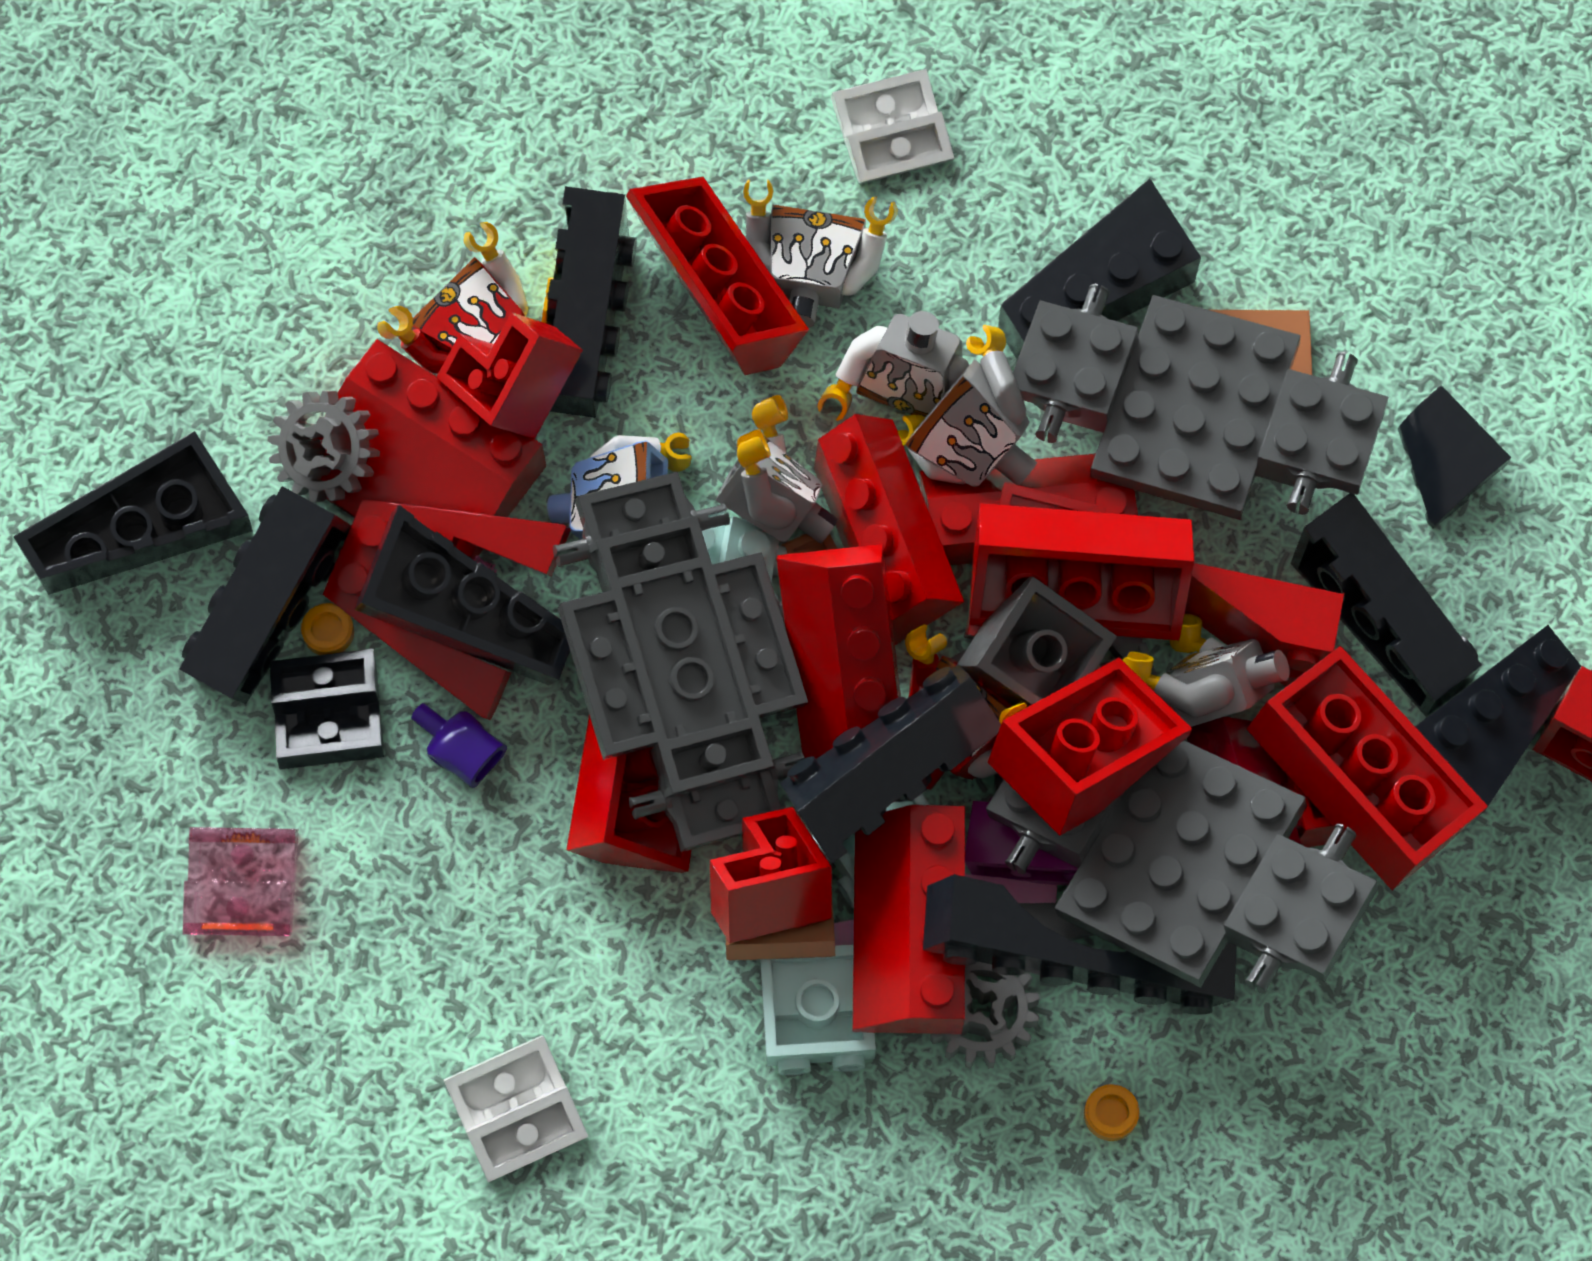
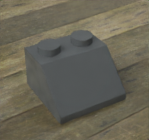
M1029 577L983 622L957 665H960L971 677L1011 705L1015 706L1026 703L1028 707L1095 671L1117 636L1035 577Z

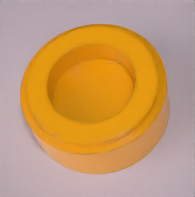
M323 603L311 608L306 613L301 623V634L306 646L317 655L342 653L353 641L354 624L351 616L337 605Z
M1103 1085L1095 1089L1086 1101L1084 1107L1085 1123L1088 1129L1100 1139L1106 1141L1121 1140L1134 1130L1138 1122V1102L1128 1089L1120 1085Z

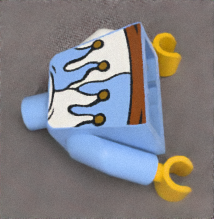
M679 432L671 434L665 443H660L657 437L624 435L613 437L591 454L590 458L576 462L571 468V492L549 496L547 511L550 521L558 524H569L571 533L581 540L583 527L575 504L578 496L668 474V469L673 472L687 469L691 464L692 456L689 454L678 455L672 450L688 448L689 438Z

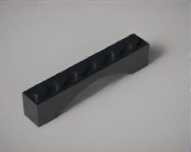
M954 874L927 886L923 950L943 954V961L955 965H972L976 962L992 965L993 972L1002 975H1021L1025 972L1039 974L1040 981L1050 985H1069L1077 982L1086 984L1088 992L1098 995H1116L1120 992L1134 994V1001L1140 1004L1161 1005L1166 1002L1180 1004V1011L1188 1014H1210L1214 1006L1233 1001L1235 998L1237 946L1229 942L1225 945L1200 988L1128 951L1095 949L1066 939L1035 919L1019 905L1001 884Z

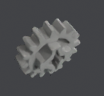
M322 391L321 396L318 392H305L302 395L303 403L299 400H289L285 403L290 414L289 417H274L273 422L281 428L280 435L268 436L267 442L277 445L279 453L269 457V462L275 464L282 463L284 469L278 475V481L289 482L294 480L292 492L300 496L306 495L309 492L311 502H323L326 500V497L330 501L344 500L345 490L348 493L362 490L360 481L357 478L358 476L372 477L374 471L366 462L368 458L380 456L379 450L369 447V440L379 435L378 430L365 429L364 423L371 414L368 410L353 412L356 402L355 398L342 397L339 399L337 391ZM326 412L325 417H319L316 424L306 422L314 414ZM326 449L330 455H324ZM331 469L342 471L331 480H321L322 476L328 475Z
M982 962L965 965V1021L962 1034H930L932 1044L946 1040L948 1045L945 1057L950 1060L958 1052L966 1054L965 1067L968 1068L972 1067L976 1057H984L988 1069L994 1068L996 1054L1002 1053L1009 1061L1015 1059L1016 1052L1013 1043L1016 1042L1027 1047L1030 1044L1031 1035L1024 1027H1037L1039 1015L1027 1011L1037 1006L1040 999L1039 993H1025V990L1031 984V975L1027 973L1016 977L1015 975L998 974L992 971L991 964ZM976 976L991 977L998 980V982L991 983L978 980ZM972 998L977 999L981 1005L991 1003L989 1017L986 1018L981 1012H976L973 1015L970 1013ZM1016 1002L1017 1018L1011 1029L1008 1030L1006 1027L1007 1022L1003 1018L1002 1012L1010 1007L1011 1003ZM971 1033L984 1036L987 1042L972 1041L964 1038L963 1035Z

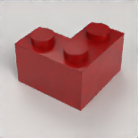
M511 312L494 344L460 333L436 378L490 426L535 439L583 349L555 326Z
M793 807L742 818L743 852L710 860L711 913L729 943L751 940L758 936L791 928H800L808 924L832 919V866Z

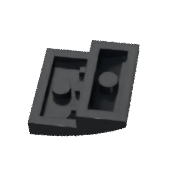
M374 649L270 661L271 704L275 714L276 759L280 770L384 757Z

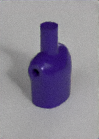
M422 703L414 710L411 716L414 722L433 736L427 747L428 757L441 768L455 774L470 788L477 787L507 751V746L490 734L467 711H460L446 721L429 706Z

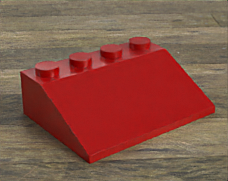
M378 339L375 340L352 369L338 391L339 399L342 397H353L356 399L353 412L369 411L371 415L364 423L365 429H376L379 433L378 436L369 440V447L380 451L379 457L368 458L366 462L374 471L373 476H358L357 478L360 481L362 490L348 493L345 490L344 500L330 501L354 518L362 499L508 517L546 468L542 443L534 438L490 426L437 379L435 375ZM327 449L325 450L324 455H330L329 453H327ZM331 469L328 475L322 476L321 480H331L342 471ZM460 539L456 547L473 560L483 551L482 548Z

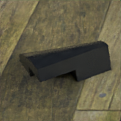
M1442 385L1425 398L1398 427L1403 448L1408 452L1411 460V473L1415 486H1419L1427 511L1425 514L1426 521L1433 529L1465 504L1472 493L1505 468L1511 459V456Z

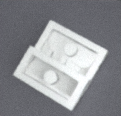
M927 69L832 92L831 100L859 184L954 160L942 111L938 112Z
M543 1035L444 1079V1083L488 1183L588 1137Z

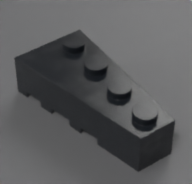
M1149 178L1005 300L1000 307L998 328L1004 332L1006 343L1018 360L1040 300L1070 309H1082L1089 286L1098 284L1099 293L1102 285L1110 291V295L1106 300L1101 315L1107 319L1118 321L1148 306L1152 295L1164 298L1194 283L1201 256Z
M565 186L562 205L565 206L568 230L558 229L555 247L557 251L556 274H561V280L550 279L547 298V318L553 320L552 326L559 329L583 351L550 412L596 418L599 402L607 403L610 395L612 374L605 372L607 356H617L620 327H615L613 324L616 311L624 312L626 309L629 284L622 281L624 266L633 267L637 238L629 237L625 194Z
M194 431L13 537L47 594L50 595L252 532L253 529L246 510Z
M283 486L277 495H271L263 505L259 514V521L261 522L252 540L245 541L237 551L233 566L236 569L227 585L220 586L213 594L208 605L209 617L201 631H196L190 636L182 651L184 661L179 670L229 698L244 704L248 702L269 670L270 661H275L283 649L284 642L278 639L283 630L291 632L295 629L308 611L309 596H307V593L311 587H316L322 581L325 583L328 581L335 566L333 562L334 552L342 541L345 542L351 528L349 523Z
M1349 493L1304 527L1292 557L1291 565L1312 588L1344 594L1340 620L1425 717L1474 680L1482 666L1478 660L1475 648L1466 638L1458 634L1355 494Z
M398 505L391 513L354 610L543 684L551 685L558 681L570 652L561 619L523 592H518L497 577L498 574L482 563L479 564L453 546L454 543L437 531L433 532L415 519L413 514Z
M1547 625L1415 727L1489 806L1581 665L1550 626Z
M960 665L953 669L945 667L937 670L925 679L923 689L907 699L899 697L890 701L879 710V718L862 729L860 727H853L843 732L833 741L832 749L817 759L811 756L799 761L788 771V778L780 782L797 812L832 864L847 853L842 843L851 835L861 830L864 834L870 835L885 823L882 816L886 812L887 807L893 802L913 801L926 791V787L932 780L930 773L935 769L939 768L942 772L951 771L998 734L1001 726L999 720L972 678Z

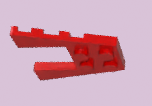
M362 499L322 595L479 716L491 720L511 672L354 610L391 513L400 505L433 532L437 531L454 543L453 546L457 547L460 539L551 577L557 565V557H554L553 545L565 544L571 528L558 523Z

